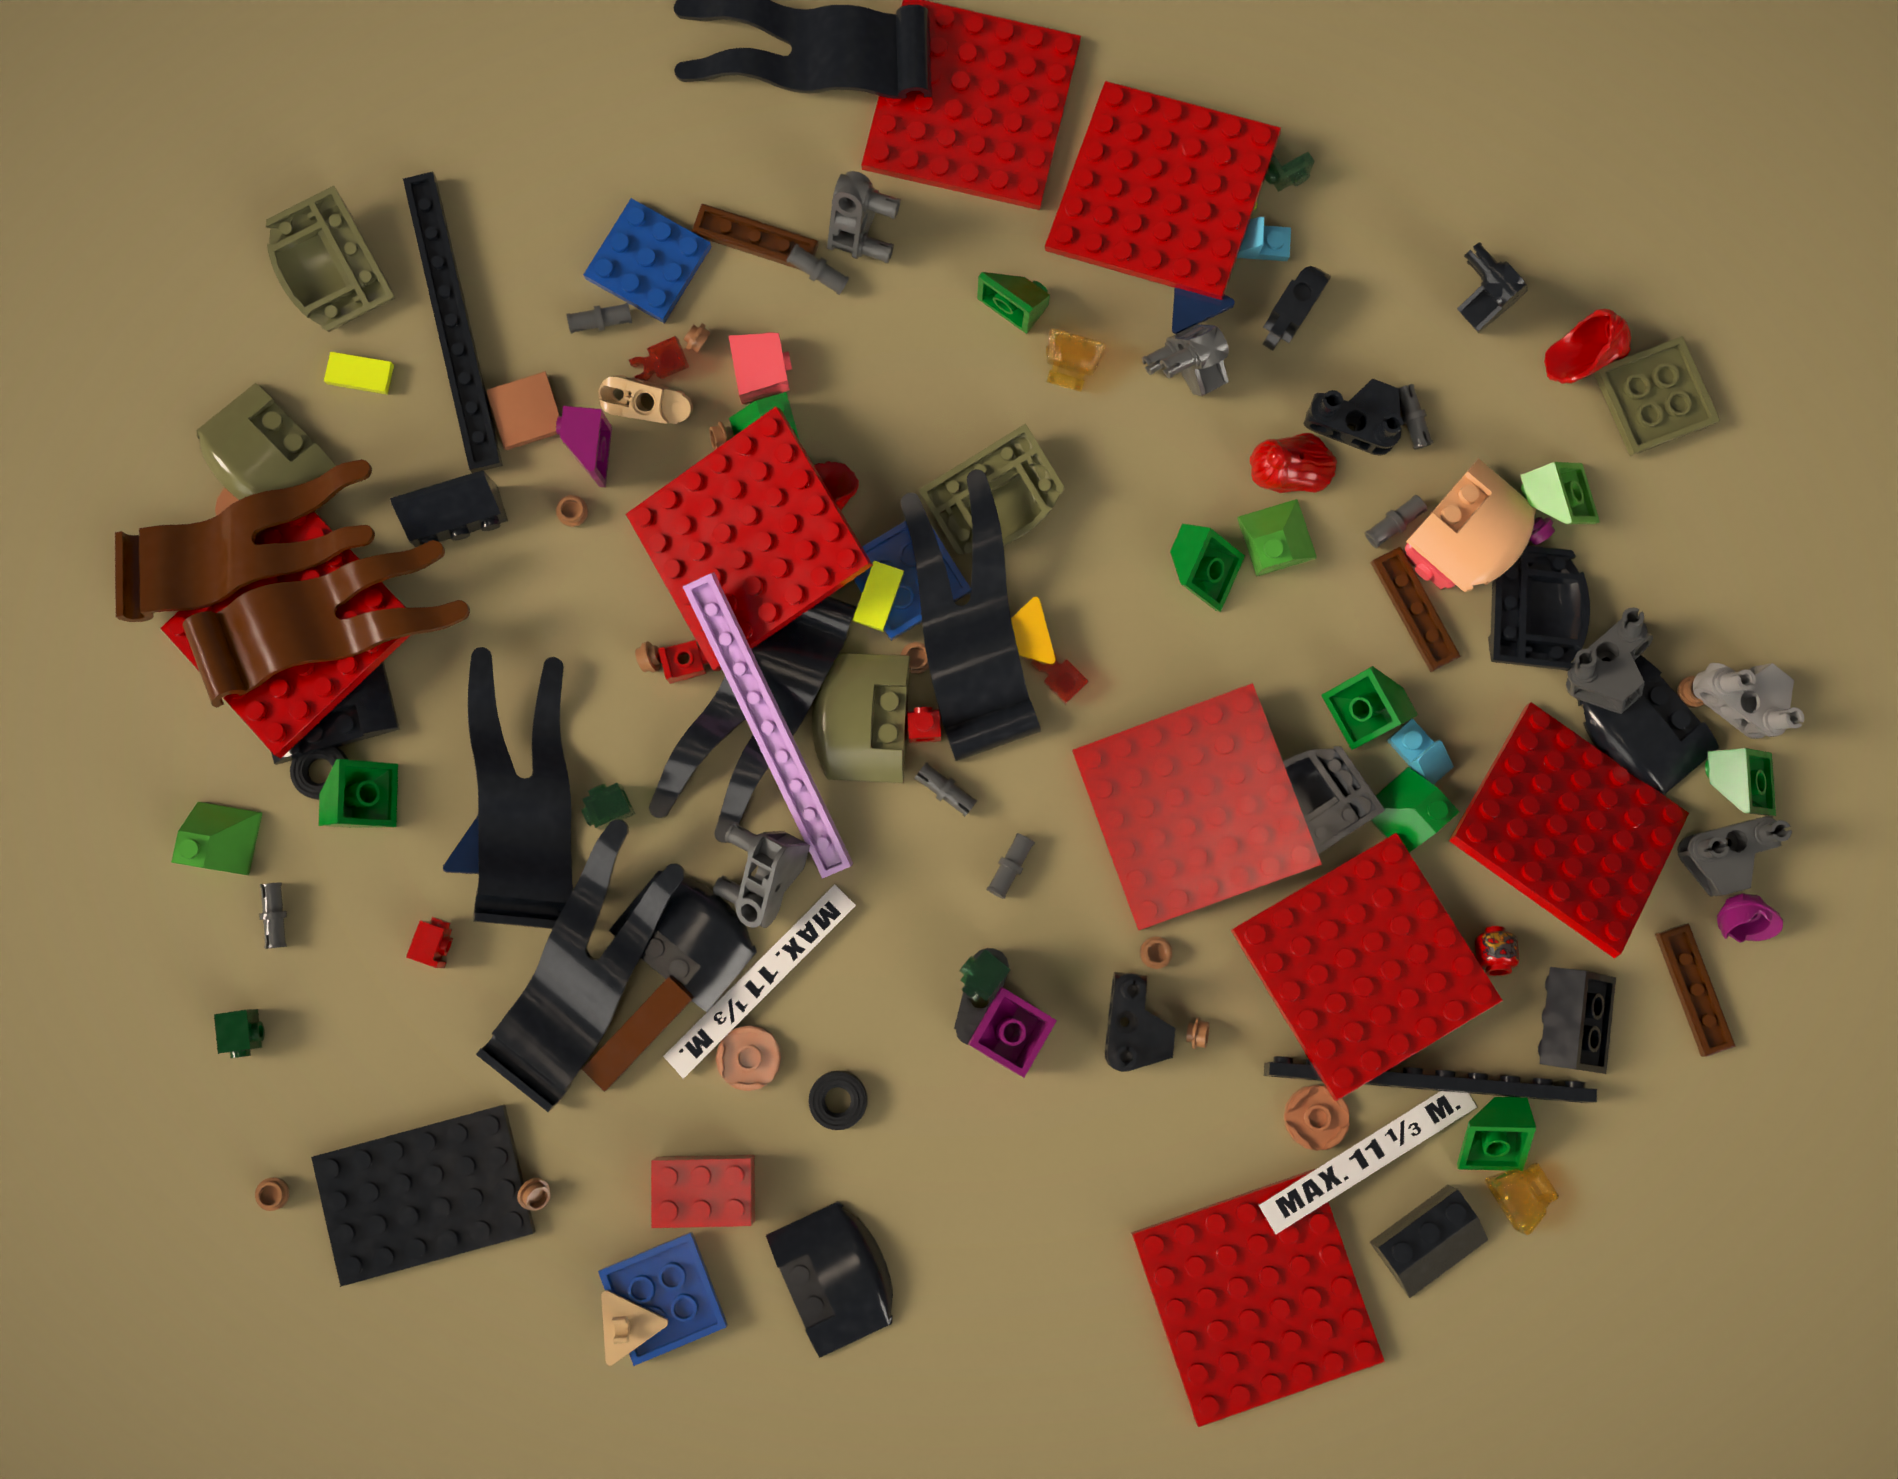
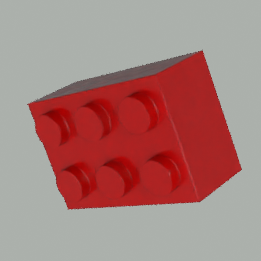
M755 1155L656 1157L651 1160V1228L752 1226L755 1222Z

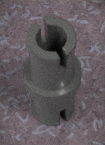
M798 244L794 246L786 260L810 275V280L813 282L818 280L838 295H840L849 280L848 276L827 265L826 259L822 257L818 259Z
M628 303L601 308L599 305L594 306V310L567 314L571 334L596 328L602 331L607 326L632 323Z
M1410 384L1408 387L1406 385L1399 388V398L1403 422L1407 425L1413 448L1417 450L1427 447L1434 442L1431 439L1424 418L1427 416L1426 411L1421 409L1414 384Z
M1414 495L1397 510L1387 512L1385 519L1370 530H1367L1365 532L1367 540L1373 547L1378 548L1397 532L1402 533L1405 531L1406 525L1422 513L1428 511L1426 504L1418 495Z
M927 762L914 778L937 795L936 799L940 802L943 799L962 813L964 817L977 802L976 799L956 786L954 779L950 778L948 780L928 765Z
M1017 833L1005 858H1000L998 862L1000 867L986 890L999 898L1005 899L1016 875L1022 873L1023 868L1021 866L1035 842Z
M282 882L260 884L263 913H260L259 917L260 920H263L265 949L287 947L284 930V918L287 917V912L283 911Z

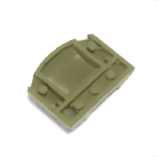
M335 186L266 219V227L270 228L269 244H267L268 253L279 283L293 304L307 318L322 326L321 328L328 332L395 299L384 273L378 266L353 220V216Z
M256 383L196 430L197 437L200 439L202 454L209 468L219 482L238 500L264 491L304 484L320 477L336 466L316 442L314 443L275 403L273 398Z
M1025 423L919 489V492L957 554H964V552L972 553V516L967 485V476L972 470L979 469L986 474L1000 521L1003 546L1019 539L1036 527L1050 513L1065 487Z
M839 653L814 699L812 713L815 751L828 780L904 783L910 656Z

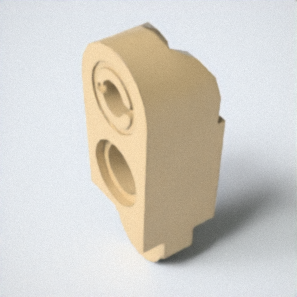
M614 375L604 379L598 391L600 406L611 415L664 424H679L688 419L693 411L691 399L684 395L685 392L625 375ZM616 388L621 389L624 393L621 400H618L614 395ZM643 393H648L653 397L654 406L652 409H646L642 405L641 397Z

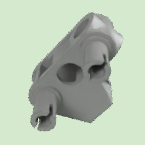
M1710 663L1705 671L1698 673L1694 678L1693 693L1695 696L1751 739H1760L1765 735L1776 737L1783 734L1786 729L1801 727L1802 725L1799 722H1804L1803 712L1799 708H1790L1794 680L1773 663L1754 666L1748 670L1744 669L1738 672L1720 663Z

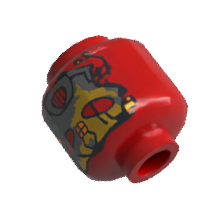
M1502 926L1485 928V933L1475 938L1476 959L1487 975H1508L1519 964L1518 939L1513 933L1506 932Z

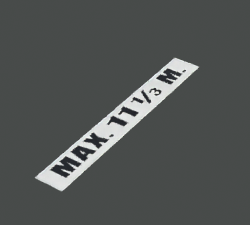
M834 884L663 1057L684 1079L856 905Z
M1440 1091L1261 1203L1259 1207L1275 1234H1278L1471 1112L1477 1106L1468 1093Z

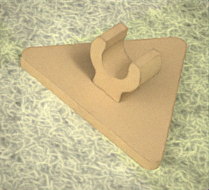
M605 1290L601 1294L605 1361L609 1366L618 1362L668 1325L667 1318L609 1290Z

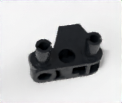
M1478 242L1473 246L1476 253L1474 254L1470 249L1464 257L1468 259L1467 264L1481 277V286L1457 309L1473 328L1480 333L1515 304L1528 291V286L1508 262L1502 263L1500 261L1498 263L1482 246V243Z
M1372 378L1349 401L1343 400L1341 393L1335 390L1328 391L1327 393H1316L1306 412L1304 426L1315 433L1378 456L1385 455L1398 443L1401 438V426L1404 424L1400 415L1399 388ZM1348 425L1353 426V427H1354V431H1352L1351 429H1349L1347 426H1348Z
M1114 972L1104 1053L1108 1065L1121 1072L1131 1071L1173 1058L1176 1028L1145 1010L1147 975ZM1126 1017L1129 1023L1123 1027L1120 1024V1020Z

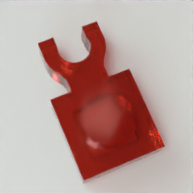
M676 336L648 347L647 350L650 356L629 359L630 365L634 368L639 365L644 366V371L635 376V378L648 381L654 373H656L657 377L663 379L689 368L680 341Z
M1056 659L1054 664L1043 665L1036 660L1031 662V665L1037 671L1048 675L1043 683L1065 705L1089 682L1067 659L1062 664Z

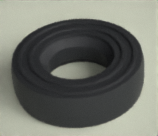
M329 747L293 758L290 766V777L293 785L301 794L319 800V795L325 782L315 783L309 776L310 765L315 760L326 759L333 767L336 759H348L345 753L338 747Z
M831 1071L822 1075L813 1084L809 1093V1108L812 1116L820 1125L831 1130H845L854 1126L862 1118L867 1107V1093L864 1085L855 1075L846 1071ZM836 1087L845 1089L851 1098L849 1108L842 1113L830 1111L825 1103L828 1091Z

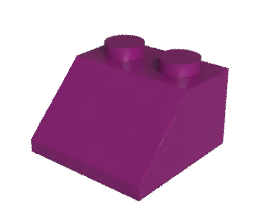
M563 406L562 416H558L556 421L557 435H560L563 444L566 445L571 454L599 487L606 488L612 435L611 424L602 409Z
M1000 987L968 1045L1011 1072L1025 1078L1057 1020L1005 988Z

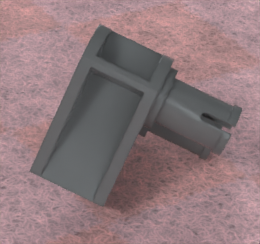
M850 171L846 174H841L836 183L832 199L827 249L833 251L834 248L846 251L851 253L855 259L866 255L888 264L893 253L894 244L869 237L868 233L875 213L891 217L892 219L896 218L901 199L879 193V190L873 187L870 179L860 172Z
M1196 324L1168 337L1163 348L1142 357V363H1147L1148 365L1145 369L1149 375L1164 367L1166 369L1163 372L1169 379L1181 372L1193 395L1203 396L1229 382L1223 361L1228 357L1229 347L1223 333L1215 325Z
M1638 608L1626 609L1620 621L1588 649H1582L1577 652L1575 660L1572 662L1574 664L1567 672L1566 688L1572 697L1622 714L1642 696L1645 682L1635 660L1649 647L1653 636L1648 632L1647 626L1644 623V613L1640 612L1638 616Z
M1768 815L1687 836L1678 845V856L1710 897L1723 896L1750 889L1755 853L1782 846L1781 841L1788 840L1791 837L1792 830L1785 831L1784 828L1791 827L1789 823L1783 820L1776 821L1773 815Z
M734 823L727 830L725 841L748 852L742 883L739 885L722 875L716 881L713 893L735 904L737 916L744 925L751 928L758 926L767 928L775 920L780 910L784 892L803 871L810 845L785 831L763 832L756 835L739 824ZM758 866L755 876H751L754 869Z

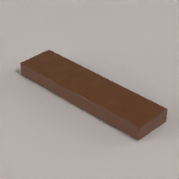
M701 204L692 229L693 233L706 240L796 269L799 268L786 261L794 246L798 244L801 248L815 256L819 245L817 240L705 204Z
M1401 546L1371 561V565L1430 672L1461 657Z
M1689 923L1656 933L1655 936L1701 1057H1707L1736 1047Z
M670 975L582 1070L604 1092L607 1091L695 997L677 979Z

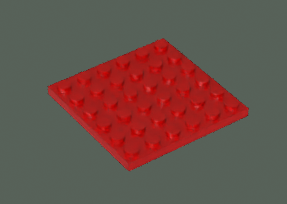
M903 0L902 6L921 5L929 10L932 97H924V94L920 91L908 92L907 98L904 99L878 97L861 164L862 170L1040 210L1081 36L926 0Z
M1105 81L1045 243V251L1222 300L1279 140L1281 127Z
M776 406L626 513L627 518L712 670L717 672L722 670L683 586L715 572L752 649L873 566L783 412Z
M314 511L294 521L267 528L255 539L257 545L301 542L322 537L333 530ZM349 549L314 568L256 581L239 589L229 598L218 604L196 610L178 611L160 629L199 671L183 628V622L188 617L205 611L217 613L226 608L237 597L252 589L268 584L318 578L360 558ZM379 582L362 590L348 602L341 605L336 611V616L343 620L367 612L407 607L383 582ZM409 636L384 642L352 657L326 662L307 663L285 669L271 676L262 685L242 696L229 694L224 696L223 699L276 757L281 759Z
M1253 683L1072 750L1138 931L1322 865Z
M1530 702L1524 707L1449 842L1608 955L1616 958L1622 954L1686 822L1689 812L1652 786L1634 777L1615 760Z
M1397 833L1231 930L1334 1101H1338L1503 1001Z
M1316 1169L1131 1232L1198 1427L1385 1362L1329 1202L1278 1234H1275L1259 1207L1261 1203Z

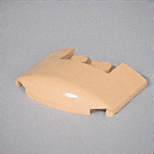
M1478 458L1406 542L1464 592L1474 589L1473 585H1487L1518 560L1532 535L1536 508L1530 506L1526 498Z

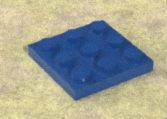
M631 198L583 275L591 283L665 324L712 246L704 238Z
M906 521L862 546L872 564L874 561L904 571L884 628L891 641L922 622L917 568ZM933 529L946 567L953 600L956 602L971 593V588ZM871 567L853 579L861 593L864 590Z
M693 1232L684 1234L598 1271L605 1290H609L668 1319V1325L629 1353L633 1366L728 1326Z

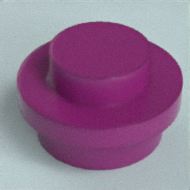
M1550 517L1534 519V527L1529 539L1534 545L1542 543L1555 532L1552 526L1553 521Z

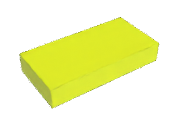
M330 352L324 382L327 385L388 395L394 364L389 361Z
M877 561L873 562L853 617V622L882 632L884 631L904 575L903 570Z

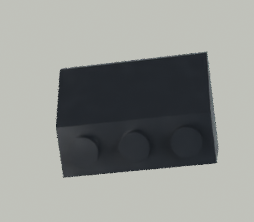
M484 470L390 498L409 542L415 547L432 540L438 542L448 539L453 541L468 538L471 532L480 529L482 531L495 530L501 526L500 523L508 521L498 486Z
M1550 967L1549 975L1545 981L1547 998L1546 1007L1542 1012V1023L1544 1026L1542 1039L1538 1046L1539 1064L1606 1074L1616 977L1584 970Z
M1446 1185L1370 1241V1244L1407 1296L1411 1298L1488 1241V1238L1478 1216L1457 1188Z

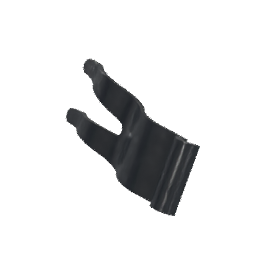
M677 0L674 4V12L680 19L738 21L754 26L792 47V51L788 56L754 48H734L705 58L679 62L675 66L674 72L677 79L682 82L705 81L722 76L740 75L755 78L781 89L797 93L810 94L830 90H855L891 99L907 98L908 92L920 91L924 94V97H932L929 10L924 6L905 5L900 7L896 14H890L854 5H828L814 9H795L780 5L771 0Z
M979 469L972 470L967 476L972 516V577L970 600L963 606L956 605L953 600L943 557L918 495L907 493L901 499V508L909 529L917 568L923 635L929 670L942 724L955 761L1041 732L1025 684L1010 616L1000 521L986 474Z
M828 596L751 649L792 736H794L802 724L826 676L845 645L849 635V628L857 609L855 605ZM724 677L718 691L708 706L684 733L671 753L649 805V811L652 816L664 818L668 815L689 779L703 760L724 738L746 720L726 677ZM752 735L736 764L724 798L714 833L715 838L722 843H728L725 841V835L732 824L734 825V823L740 825L754 790L769 768L754 735Z
M484 647L476 648L471 654L467 702L468 727L478 786V887L475 897L473 922L553 929L573 892L571 792L560 733V703L564 666L562 661L556 657L547 658L543 664L532 727V775L528 778H521L516 775L500 726L495 698L492 654Z
M620 819L611 821L598 838L570 898L549 935L534 975L520 997L492 1032V1038L476 1053L479 1058L547 1112L551 1111L569 1090L571 1082L605 1035L626 985L645 951L671 896L685 878V871L681 865L677 863L668 865L650 885L633 913L600 958L590 956L587 950L589 940L603 907L618 853L629 833L628 824Z

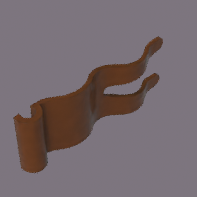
M362 459L336 465L320 477L304 484L264 491L240 499L219 515L202 522L139 528V535H128L123 531L115 532L116 618L127 622H144L151 620L156 612L187 611L209 607L226 600L239 589L256 581L302 572L319 566L346 550L371 544L375 538V531L368 525L342 527L322 537L301 542L257 545L255 542L258 532L304 517L322 507L343 488L368 479L372 473L371 465Z
M432 540L411 550L359 559L318 578L268 584L240 595L226 608L217 613L205 611L188 617L183 622V628L212 706L218 708L224 705L222 698L226 695L238 694L242 696L262 685L271 676L285 669L307 663L326 662L352 657L393 639L439 631L467 619L470 614V608L462 600L434 607L377 610L343 620L336 616L337 609L362 590L390 578L415 573L440 560L445 555L444 546L440 542Z

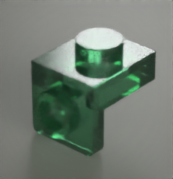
M1306 152L1282 166L1273 153L1265 179L1270 185L1274 184L1278 192L1292 184L1298 186L1310 177L1315 161L1310 153Z

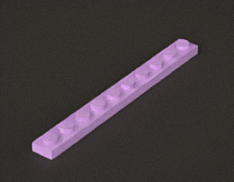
M715 572L683 586L805 843L810 845L809 852L822 879L851 867L853 864L851 857Z

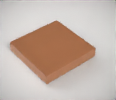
M546 371L486 390L501 441L506 451L557 435L556 421L557 417L561 415Z

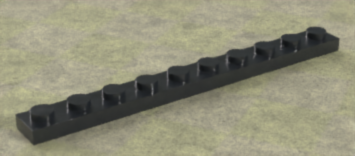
M433 172L403 178L469 470L474 473L503 466L436 176Z
M1274 1056L1273 1062L1264 1063V1076L1322 1081L1309 1059H1306V1065L1293 1064V1058ZM1403 1067V1073L1390 1072L1391 1069L1364 1084L1504 1097H1527L1528 1099L1575 1103H1597V1089L1585 1088L1586 1082L1565 1081L1564 1087L1553 1086L1552 1079L1533 1078V1084L1520 1083L1521 1077L1504 1075L1500 1076V1081L1488 1080V1074L1468 1073V1078L1455 1077V1071L1435 1070V1076L1423 1075L1422 1068Z

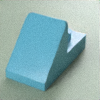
M1264 217L1250 219L1237 258L1288 261L1290 257L1291 227L1264 226Z
M1413 718L1386 740L1412 770L1432 784H1435L1454 767L1441 740L1434 742Z

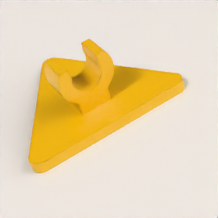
M1033 597L1011 618L1018 653L1021 657L1051 665L1056 660L1040 599Z

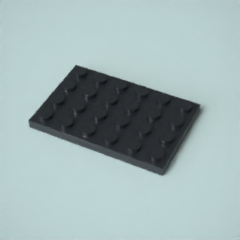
M505 1104L311 1157L340 1287L536 1232L531 1210L524 1209L517 1199L518 1191L524 1184Z

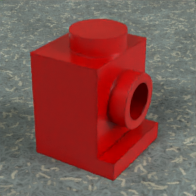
M696 640L667 648H658L665 678L670 684L707 674L705 665L709 664ZM688 654L690 656L689 662L680 664L679 657Z
M933 707L914 708V711H908L909 743L941 741L939 709L933 710Z
M432 917L430 922L420 920L406 958L434 968H445L447 962L442 961L441 958L443 955L446 956L453 942V938L450 937L452 929H449L451 923L436 917Z

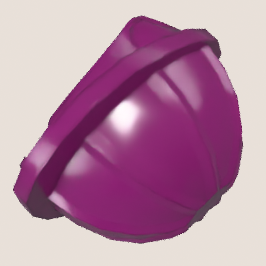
M1741 893L1729 897L1717 914L1718 928L1721 930L1723 937L1727 939L1730 936L1738 942L1771 939L1777 936L1783 929V919L1780 914L1758 895Z

